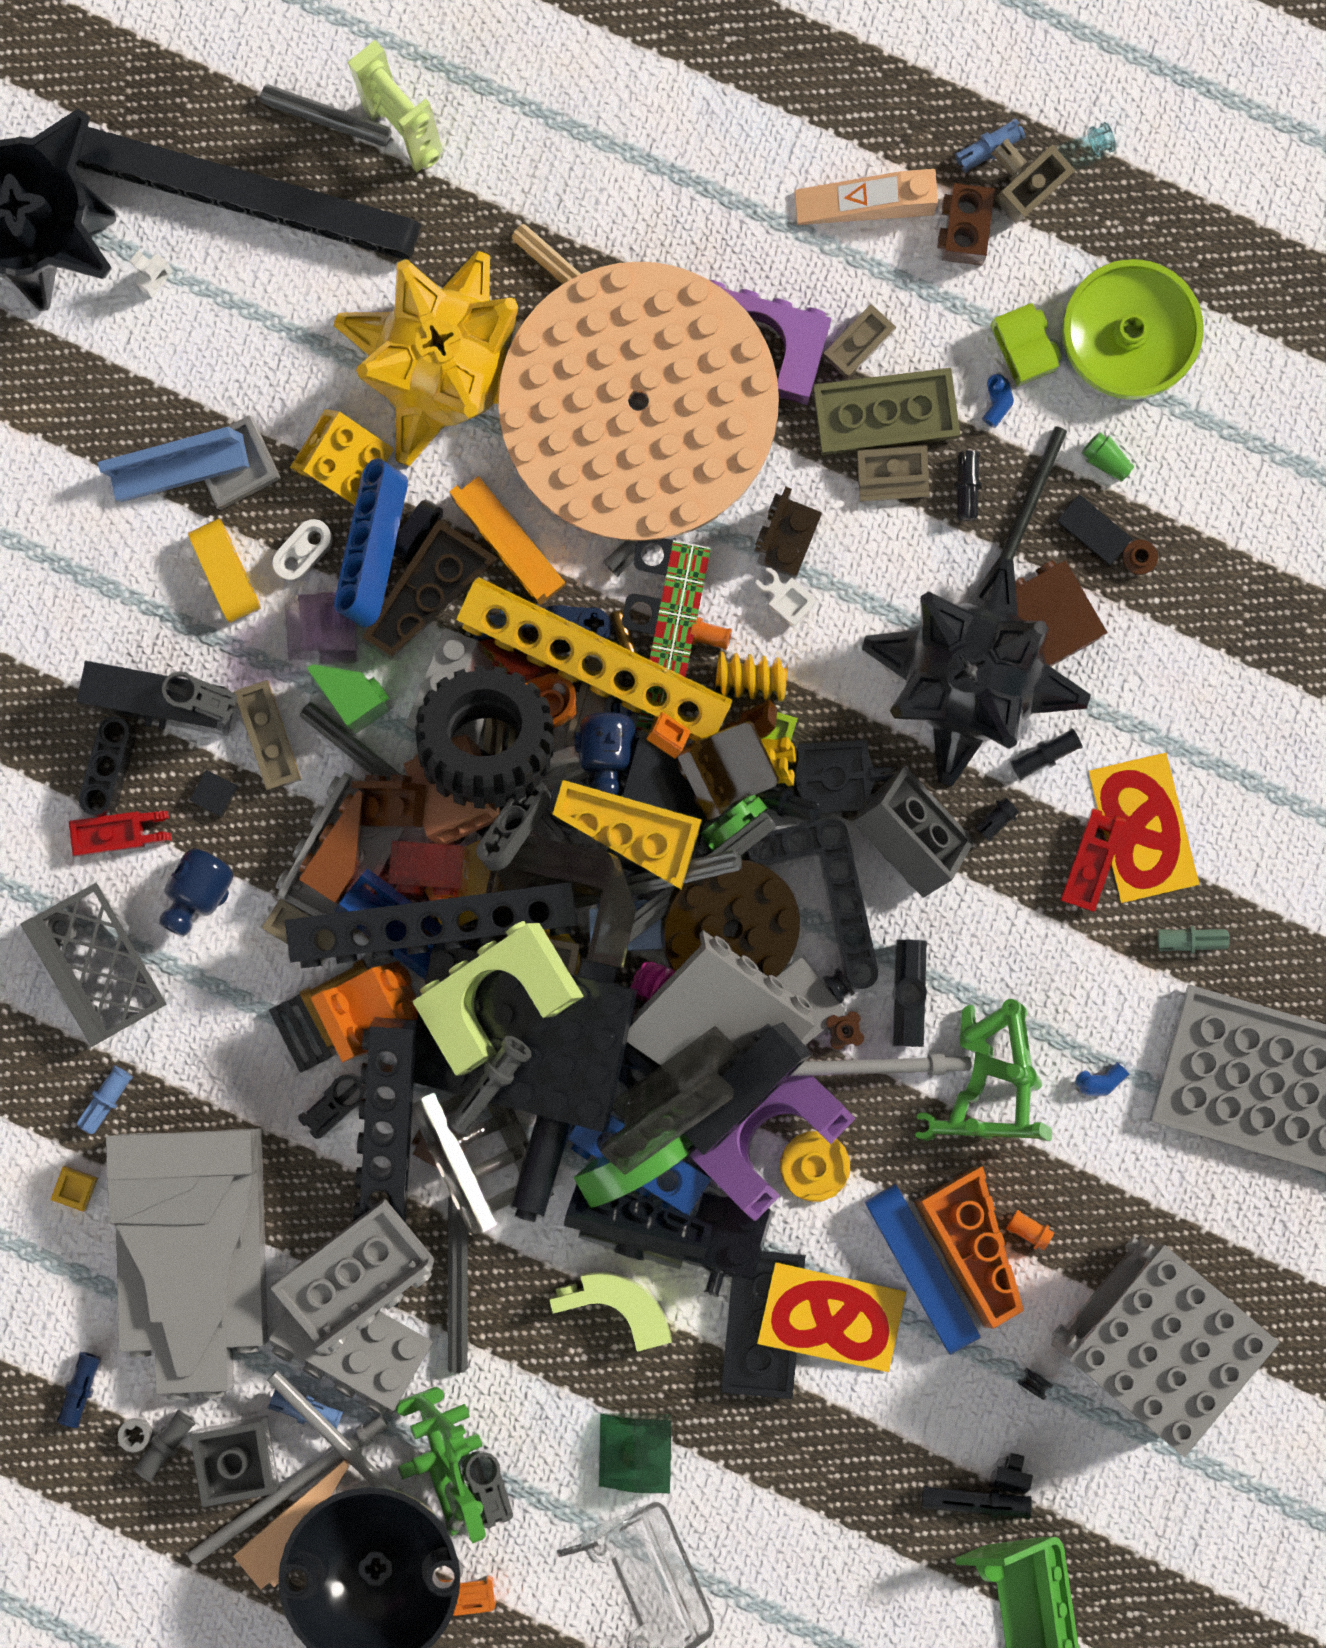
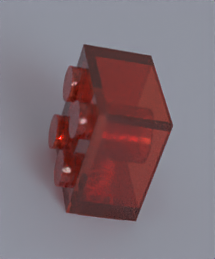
M392 841L388 884L396 887L397 893L407 896H423V890L433 891V895L438 898L458 897V893H467L470 851L465 846Z

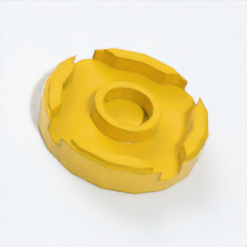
M807 1131L795 1136L785 1146L780 1157V1174L785 1186L795 1196L809 1202H822L835 1197L845 1186L850 1175V1158L846 1148L839 1140L835 1139L830 1144L817 1131Z

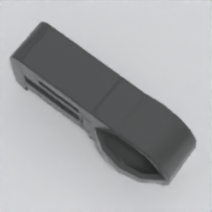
M178 671L171 673L166 677L162 685L163 697L171 706L192 712L193 708H196V712L216 720L223 718L222 724L229 722L237 703V695L235 693L197 679L187 672ZM175 677H185L194 684L195 690L193 692L170 683V681ZM166 690L188 697L190 700L181 703L175 702L167 695Z
M475 1451L469 1454L463 1461L462 1475L475 1500L483 1504V1512L481 1513V1519L484 1520L482 1521L483 1526L491 1528L496 1526L497 1522L504 1523L511 1520L513 1512L497 1458L484 1451ZM481 1456L488 1457L492 1463L493 1470L488 1480L485 1479L480 1465L479 1457ZM471 1463L479 1483H476L470 1476L469 1469Z

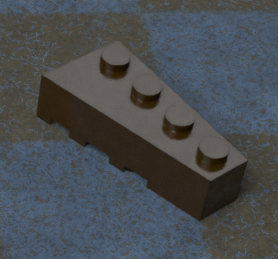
M438 519L382 605L379 618L363 634L362 641L392 660L460 597L478 577H481L488 571L498 558Z

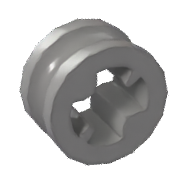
M139 1417L126 1421L118 1431L120 1446L129 1452H139L144 1449L153 1437L150 1423ZM138 1426L142 1429L140 1435H144L143 1441L138 1440L133 1444L128 1440L131 1435H127V1429L132 1430Z

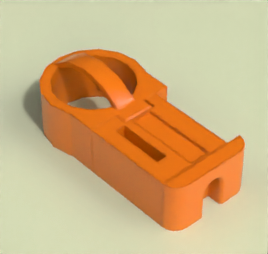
M488 1575L487 1581L479 1580L460 1583L459 1596L453 1616L493 1611L496 1605L493 1577ZM440 1580V1581L447 1583V1582H451L452 1580Z

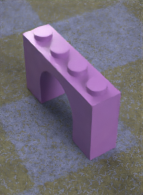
M710 280L731 295L748 312L753 321L765 323L778 333L785 349V356L777 381L779 398L808 405L832 318L827 317L824 311L817 308L808 307L806 310L792 307L793 304L787 300L773 298L772 301L759 298V294L754 291L740 289L739 292L725 289L726 286L721 282Z
M790 1076L715 1150L703 1155L696 1147L689 1155L754 1221L780 1197L756 1172L750 1160V1143L760 1125L777 1115H797L805 1119L821 1136L832 1144L855 1120V1117L813 1076Z

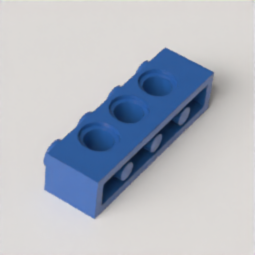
M611 1115L607 1132L614 1134L617 1138L618 1145L614 1151L609 1153L603 1152L597 1145L599 1135L605 1132L577 1125L567 1140L573 1143L570 1148L571 1150L588 1160L591 1155L601 1158L617 1152L644 1135ZM682 1159L669 1169L678 1177V1184L674 1189L663 1190L658 1185L657 1178L636 1189L637 1192L647 1198L653 1193L664 1201L660 1206L666 1210L673 1208L689 1215L710 1182L711 1177Z

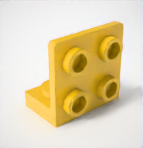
M324 409L290 468L300 475L315 479L355 506L364 468L371 460L376 458L387 462L393 452V448L340 411Z

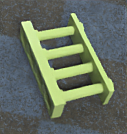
M374 40L348 61L364 112L372 121H375L378 117H386L404 139L412 168L416 173L423 167L428 169L440 159V153L443 152L431 104L425 98L416 107L393 81L385 50Z

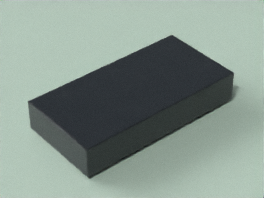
M1080 494L1055 522L1108 567L1133 539Z

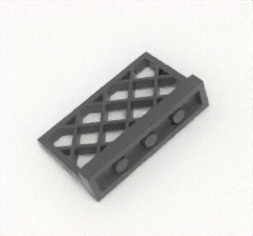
M97 882L42 913L20 923L91 1047L167 1005ZM93 892L101 904L97 919L77 914L80 900ZM75 903L73 913L63 910ZM104 911L111 923L101 920ZM55 913L71 916L66 937L51 933L44 920ZM75 918L96 923L90 943L70 938ZM100 924L115 928L119 937L115 950L94 944ZM54 938L64 940L62 951ZM121 941L129 953L119 951ZM68 942L89 947L84 967L67 962L64 955ZM93 948L113 953L108 974L87 969ZM117 955L133 959L136 964L133 980L112 975ZM72 969L82 971L80 981H78ZM139 971L147 984L136 982ZM86 972L107 978L101 998L87 995L82 988ZM110 979L131 984L126 1005L105 999ZM135 985L150 989L157 1001L146 1009L129 1006ZM89 999L100 1002L97 1012ZM104 1003L124 1008L121 1023L109 1030L105 1028L100 1019ZM128 1009L139 1012L126 1019Z

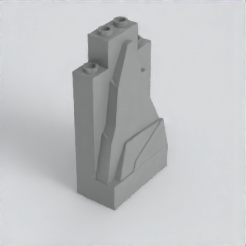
M262 1128L176 1133H129L106 1136L110 1223H115L119 1352L130 1351V1357L138 1358L152 1356L151 1350H155L156 1394H166L168 1400L188 1398V1393L202 1392V1398L223 1397L224 1391H229L234 1387L233 1347H237V1353L258 1352V1346H263L268 1342Z

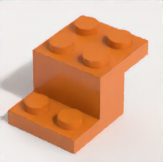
M399 961L371 968L335 988L322 991L310 997L342 1063L368 1053V1050L362 1049L364 1028L370 1027L374 1017L418 1020L419 1012L412 1002L418 997H416L410 985L411 977L408 971L400 965Z

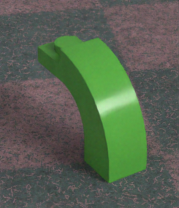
M680 1110L671 1112L646 1135L627 1147L593 1160L573 1177L591 1208L613 1201L640 1188L672 1168L689 1154L687 1149L693 1143L675 1124L683 1115Z

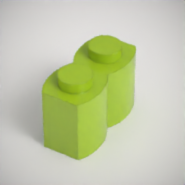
M1033 303L1012 310L992 320L990 326L993 335L1004 355L1008 370L1017 387L1051 374L1058 369V361L1061 360L1059 347L1055 341H1049L1045 333V329L1048 327L1045 315L1041 309L1036 310Z

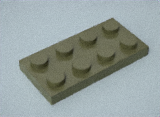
M951 368L813 385L821 455L960 438Z

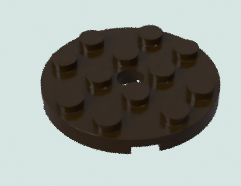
M741 859L742 868L739 871L683 884L682 890L676 887L668 899L670 903L664 921H661L662 947L672 970L677 971L701 946L699 934L703 930L713 938L715 936L722 938L730 946L731 951L738 956L750 958L756 964L758 970L767 977L769 975L777 977L793 956L800 932L799 909L789 886L778 874L765 865ZM730 920L739 921L738 930L734 937L724 936L723 927Z

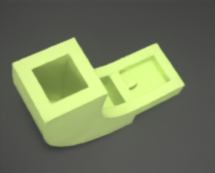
M606 1271L582 1273L583 1288L577 1289L576 1284L555 1289L557 1295L551 1296L549 1299L553 1314L596 1303L605 1304L617 1309L627 1319L631 1327L637 1352L672 1343L668 1322L658 1301L644 1286L627 1276Z

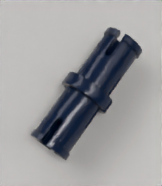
M79 1352V1358L71 1382H66L64 1388L67 1393L56 1421L67 1427H79L87 1399L91 1398L94 1389L91 1387L102 1358L88 1352Z

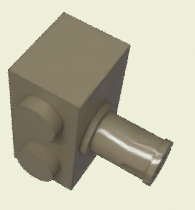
M1008 138L990 153L1012 176L1009 178L1011 182L994 197V200L1015 224L1024 219L1076 171L1053 144L1033 162L1031 160L1027 162L1009 142Z

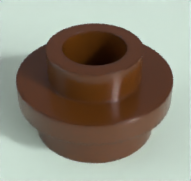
M1135 540L1124 549L1122 555L1123 564L1133 574H1147L1157 564V550L1153 544L1146 540ZM1137 551L1144 552L1147 557L1146 562H1138L1135 559V553Z

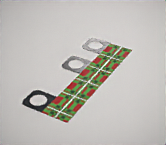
M665 538L637 541L633 561L635 568L644 572L664 575L666 579L662 599L639 594H630L626 598L622 625L628 630L653 634L654 640L650 660L686 677L694 636L690 632L692 624H696L711 548ZM655 543L663 549L664 558L660 564L650 566L642 560L641 552L647 544ZM638 602H644L652 609L651 620L643 625L634 623L629 614L631 607ZM652 686L648 689V695L653 701L662 702L667 699V694L662 687ZM610 695L609 698H606L603 712H611V704L617 697ZM644 710L641 713L633 712L630 716L636 730H642V728L651 729L654 723V715Z

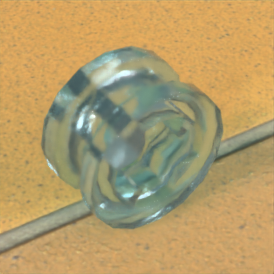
M1107 122L1100 123L1099 128L1094 126L1088 128V139L1097 157L1103 156L1106 150L1110 153L1116 150L1115 138Z

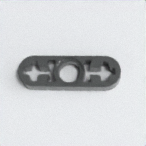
M542 780L534 791H530L527 788L525 790L526 797L514 802L513 798L509 799L506 806L501 810L478 844L477 855L487 869L492 871L501 870L511 862L549 806L551 793ZM516 818L522 819L521 824L517 828L506 830L507 825Z

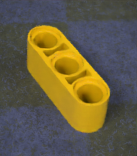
M218 518L188 532L193 548L229 623L262 609L222 520Z

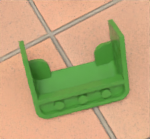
M1038 1537L987 1544L955 1558L956 1565L976 1566L978 1573L984 1581L997 1582L1006 1648H1079L1065 1550L1059 1538Z

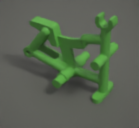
M1007 999L1001 1008L977 1023L975 1007L968 1005L963 1008L960 1045L962 1048L975 1053L970 1082L965 1091L963 1090L958 1093L949 1121L937 1120L928 1113L921 1112L917 1114V1119L928 1121L930 1127L924 1133L916 1132L915 1137L923 1141L934 1139L936 1134L979 1136L985 1140H990L992 1137L1052 1140V1128L1042 1122L1029 1124L1031 1090L1037 1091L1041 1089L1043 1083L1036 1070L1032 1067L1025 1021L1027 1008L1015 999ZM1006 1026L1009 1029L1013 1064L993 1058L994 1048L985 1041ZM988 1075L1011 1082L1017 1087L1015 1123L981 1122L974 1118L964 1121L969 1103L977 1102L980 1099Z
M433 1387L400 1400L396 1406V1411L399 1415L407 1416L420 1411L423 1421L411 1425L410 1429L415 1440L427 1435L431 1451L411 1458V1461L398 1466L402 1480L429 1471L445 1517V1526L449 1535L452 1537L458 1534V1530L463 1524L467 1536L472 1543L483 1540L486 1537L481 1519L483 1504L475 1500L465 1485L458 1463L461 1457L469 1455V1452L482 1447V1441L478 1434L464 1438L463 1434L466 1433L464 1427L461 1424L458 1426L454 1425L470 1417L467 1406L462 1404L441 1413L434 1406V1404L442 1401L444 1398V1392L439 1387ZM449 1482L454 1486L449 1490L457 1508L453 1514L445 1493V1486Z

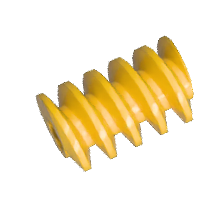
M720 651L718 654L715 689L717 686H720L722 695L727 697L731 687H734L737 698H741L744 690L748 689L751 699H755L758 691L762 690L765 701L770 699L773 691H775L778 701L783 702L788 663L783 668L780 657H776L772 665L769 666L766 656H761L758 664L755 665L752 654H748L744 663L741 664L738 653H734L730 662H727L724 652Z

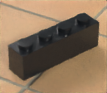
M784 1022L774 1026L768 1023L753 1036L756 1043L748 1051L745 1048L738 1051L728 1061L732 1067L724 1075L721 1072L715 1074L704 1085L707 1091L700 1098L697 1096L692 1097L680 1109L683 1115L675 1124L703 1155L715 1150L812 1055V1052Z

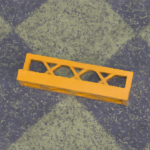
M479 476L462 489L456 485L449 491L455 504L539 606L566 585L565 581Z

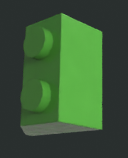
M315 664L307 667V670L345 724L355 734L390 711L385 704L390 698L375 677L368 680L362 672Z

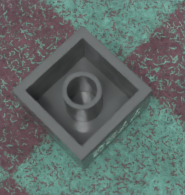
M268 1416L198 1428L190 1434L202 1507L271 1495L279 1489L280 1485Z

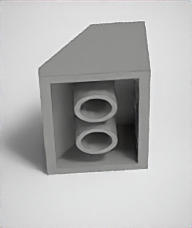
M444 628L405 726L409 731L415 733V726L417 725L416 715L418 708L424 705L423 698L429 690L437 691L436 683L444 677L450 680L454 678V672L465 669L466 672L475 671L474 666H485V670L493 671L495 666L506 668L507 674L513 659L475 639ZM486 718L466 723L456 731L453 737L466 734L478 745L485 729Z

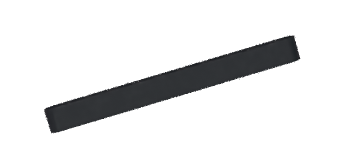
M92 127L87 128L76 166L403 260L412 259L422 226L417 221L405 216Z

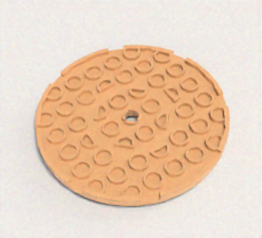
M626 262L607 265L585 272L555 289L534 308L516 333L507 352L500 379L498 405L502 434L510 458L522 480L544 506L572 526L588 533L608 539L646 541L673 538L694 531L712 522L744 495L760 473L770 452L778 419L779 392L775 366L768 345L751 316L731 295L710 280L686 269L655 262ZM635 392L643 393L649 399L648 406L641 411L633 410L629 405V399Z

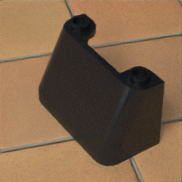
M642 728L623 797L701 819L702 822L690 860L695 859L706 815L695 804L694 791L689 780H686L680 773L678 757L674 759L648 741L646 738L651 729ZM686 741L683 750L691 743ZM608 848L604 862L606 868L627 874L646 871L643 867Z

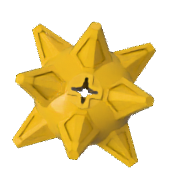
M476 251L442 289L409 260H402L396 266L395 307L392 312H341L336 316L334 327L368 355L357 366L356 372L359 378L385 396L396 408V462L410 467L444 426L458 425L485 413L494 404H499V385L502 368L511 346L518 305L513 298L490 300V255ZM436 344H439L440 348L443 349L445 356L438 351Z

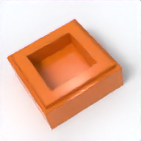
M661 712L655 719L646 739L676 759L682 752L691 731L667 714Z

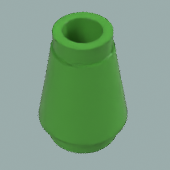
M1098 432L1081 452L1087 458V463L1117 478L1120 482L1134 468V465L1110 435L1105 436L1101 432Z

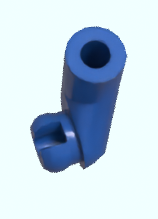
M993 374L987 380L992 405L982 417V420L992 428L998 426L1014 404L1011 385L1008 379L1001 374Z
M1116 1062L1104 1075H1091L1089 1071L1080 1072L1075 1078V1085L1086 1096H1107L1129 1073Z

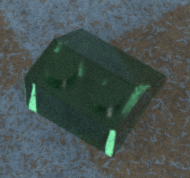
M600 1413L599 1486L632 1493L670 1494L672 1414Z

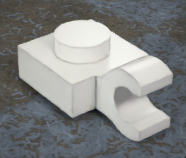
M137 250L129 261L138 269L135 282L151 298L155 296L173 272L167 261L156 253L149 260L142 252Z

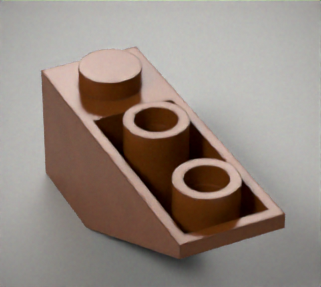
M357 790L354 796L350 793L346 796L338 809L342 815L335 825L329 823L318 840L322 845L315 855L309 853L299 868V871L303 873L299 878L300 881L336 904L340 903L358 875L365 797L359 790Z

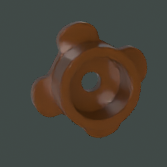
M850 1011L847 1015L840 1017L836 1015L828 1017L826 1025L830 1028L832 1036L830 1045L834 1049L840 1050L844 1045L854 1044L859 1046L863 1043L864 1034L860 1032L859 1027L861 1017L857 1012ZM844 1027L848 1028V1033L846 1034L842 1032Z

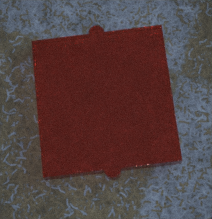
M495 639L481 641L477 646L492 662V666L506 668V674L509 675L517 672L524 676L525 680L542 677L551 673L556 674L558 671L557 668L548 664L545 667L533 664L526 659V653L515 648L513 652L500 648L494 643Z

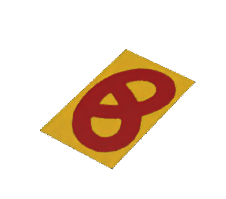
M1167 753L1089 770L1098 810L1102 811V815L1112 819L1115 816L1126 819L1112 861L1121 903L1200 885ZM1103 830L1105 840L1107 841L1109 832Z
M775 1262L757 1344L889 1372L906 1291Z

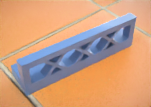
M224 427L98 462L100 473L111 477L115 500L118 502L132 500L250 468L243 434L230 427Z

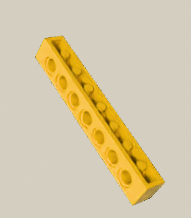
M480 577L473 582L456 619L464 623L462 628L467 632L477 636H481L484 633L495 638L494 643L500 648L511 652L515 648L527 654L526 659L533 664L545 667L546 664L559 669L558 675L572 682H577L578 679L591 685L589 689L602 697L609 698L610 695H613L623 700L622 706L633 712L641 713L644 710L654 715V721L661 712L667 714L691 731L688 738L693 741H698L718 733L732 703V699ZM497 608L505 613V625H496L490 620L489 613L491 609ZM531 624L535 626L539 634L538 639L534 641L525 639L521 633L522 625ZM558 639L565 640L570 645V654L567 656L556 654L553 649V642ZM588 655L598 656L602 661L603 668L600 671L589 670L585 665V657ZM623 670L629 671L634 676L635 683L632 686L624 687L618 683L616 674ZM652 686L662 687L667 694V699L662 702L653 701L648 695V689ZM687 701L693 702L698 707L699 713L695 717H686L681 713L680 705Z

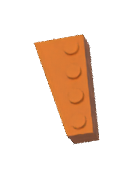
M983 1166L972 1167L914 1201V1204L983 1327L994 1329L1023 1312L1024 1309L1011 1265H1009L1004 1248V1238L999 1230L994 1213L995 1207L992 1196L989 1195L986 1185Z

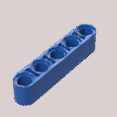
M380 458L371 460L364 468L361 476L334 599L335 611L364 628L372 626L381 613L408 487L407 476Z
M893 1184L865 1200L864 1202L949 1355L980 1339L981 1336L897 1185Z

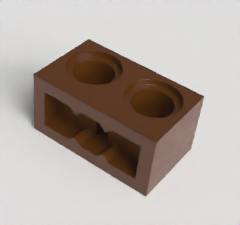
M954 183L951 193L944 194L941 215L947 216L946 228L940 227L937 248L943 249L942 261L983 266L987 256L995 188ZM970 202L974 205L976 211L964 213L960 210L958 204ZM958 235L967 236L971 241V245L961 247L956 244L954 237Z

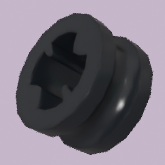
M838 968L834 970L833 976L829 977L826 975L823 977L826 985L840 1004L844 1001L845 995L852 996L855 994L849 982Z
M1026 1367L1024 1370L1025 1377L1019 1379L1017 1383L1037 1397L1045 1400L1047 1397L1045 1391L1048 1388L1052 1389L1054 1385Z

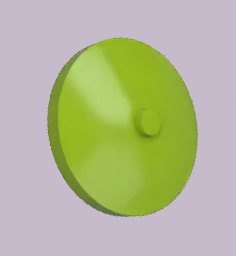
M1138 259L1115 261L1089 274L1072 294L1066 306L1062 323L1064 349L1077 374L1099 392L1115 398L1131 400L1153 397L1176 385L1196 361L1202 346L1204 333L1201 308L1188 284L1170 269L1151 261Z

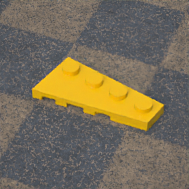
M562 781L553 811L555 817L682 890L702 822L701 819L569 781Z

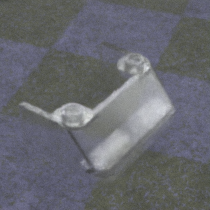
M653 1502L640 1506L587 1530L557 1550L559 1557L585 1551L588 1558L596 1564L612 1560L639 1624L629 1633L627 1648H696L712 1635L714 1630L712 1613L670 1514L663 1504Z

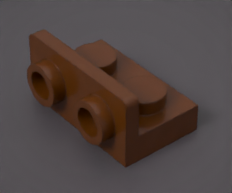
M365 775V781H351L352 789L365 790L362 826L422 828L426 785L411 783L412 776L390 775V781H386V776Z

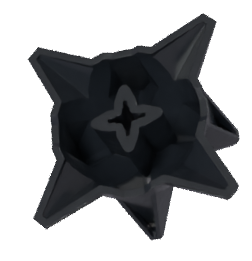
M76 109L33 138L19 136L0 140V275L7 276L38 311H45L50 308L57 267L100 279L106 278L112 268L89 233L114 224L116 221L115 211L89 189L75 172L90 121V116L80 109Z
M999 557L966 603L955 604L929 591L921 595L922 628L920 630L866 635L864 638L862 650L906 680L907 684L890 709L894 719L926 721L933 727L938 782L953 786L984 741L993 740L1007 749L1016 746L1023 724L1031 714L1088 708L1091 694L1046 664L1044 647L1049 630L1044 621H1024L1018 616L1014 561ZM969 663L978 668L976 671L977 680L967 674L970 671Z

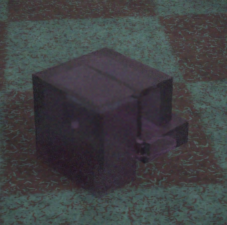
M336 592L300 594L285 604L288 660L317 659L319 657V664H349L357 661L355 623L335 611L334 599Z

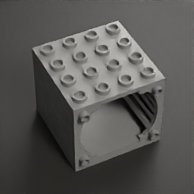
M1143 1235L1139 1239L1133 1236L1125 1245V1248L1129 1251L1064 1328L1060 1324L1054 1330L1052 1336L1056 1339L1051 1345L1185 1458L1280 1342L1166 1245Z

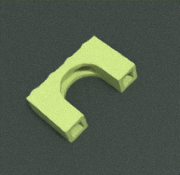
M521 921L510 927L506 931L508 937L499 943L496 941L487 943L477 951L479 955L471 962L464 960L449 969V977L441 982L437 979L428 983L420 989L422 995L412 1001L456 1076L472 1072L497 1054L480 1026L474 1010L476 990L481 981L493 971L503 970L515 976L526 989L542 1018L556 1016L584 997L540 923L526 924L525 921Z

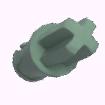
M1190 926L1189 929L1157 930L1158 952L1181 950L1190 951V954H1195V950H1222L1229 947V933L1225 929L1195 930L1194 926Z

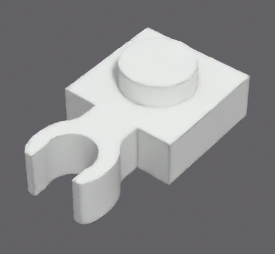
M767 568L766 573L773 578V583L766 586L757 579L755 582L756 587L761 592L769 593L773 596L768 606L795 628L818 600L792 577L784 585L780 582L776 571L772 568Z

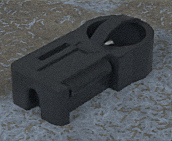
M344 1074L336 1078L331 1086L323 1092L325 1095L306 1112L307 1115L304 1112L299 1114V1122L311 1129L309 1133L315 1139L324 1137L351 1111L359 1106L360 1098H366V1085L360 1083L358 1075ZM343 1080H353L355 1083L338 1097L336 1091L338 1084ZM360 1088V1095L355 1103L352 1105L343 1103Z

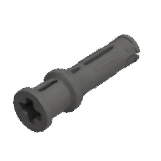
M506 1036L502 1040V1048L495 1057L486 1061L484 1065L485 1073L467 1094L453 1115L448 1118V1124L456 1132L466 1134L501 1086L511 1084L514 1080V1072L522 1062H527L531 1058V1051L519 1039L513 1036Z

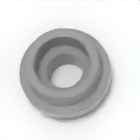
M55 913L46 918L44 922L51 933L66 937L71 916ZM76 918L70 935L72 939L75 938L78 931ZM60 921L66 924V931L63 934H58L55 931V926ZM54 938L58 945L64 944V940Z

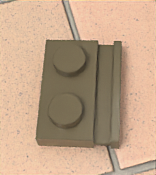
M927 445L856 450L860 502L930 497Z

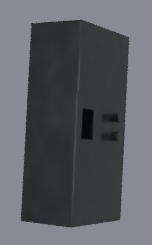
M87 660L84 662L76 702L91 711L144 720V726L151 727L152 722L159 723L158 729L165 730L166 725L223 736H228L232 720L231 715L229 722L222 724L223 718L216 720L196 712V708H193L192 712L168 704L162 693V685L167 677L166 675ZM175 677L170 681V683L193 692L195 690L194 684L190 680ZM215 685V686H218V687H220V688H223V689L228 690V689H227L226 687H224V686ZM166 690L167 695L175 702L181 703L190 700L188 697Z

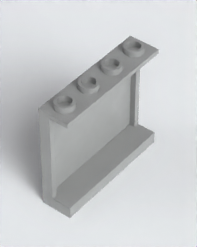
M702 930L699 934L701 946L636 1014H632L627 1042L704 1094L707 1091L704 1085L718 1072L724 1075L732 1067L728 1061L742 1048L748 1051L756 1043L753 1036L766 1024L769 1023L771 1026L784 1022L800 1040L815 1025L811 1013L812 1007L804 997L799 994L792 995L785 990L784 985L775 976L769 975L767 977L758 970V967L750 958L738 956L731 951L730 946L718 936L713 938Z

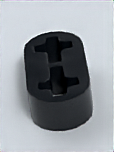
M427 499L422 500L398 534L393 556L410 564L438 519L442 520L443 508Z

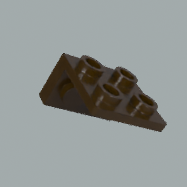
M785 486L782 495L775 493L767 517L771 524L769 527L762 526L755 543L754 552L759 553L758 564L797 578L822 512L790 500L792 488Z

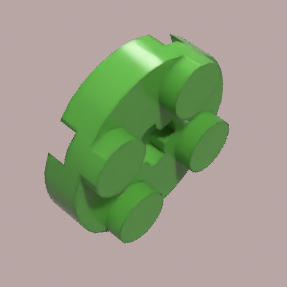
M755 795L743 799L700 833L704 838L703 841L713 851L767 809L766 805Z

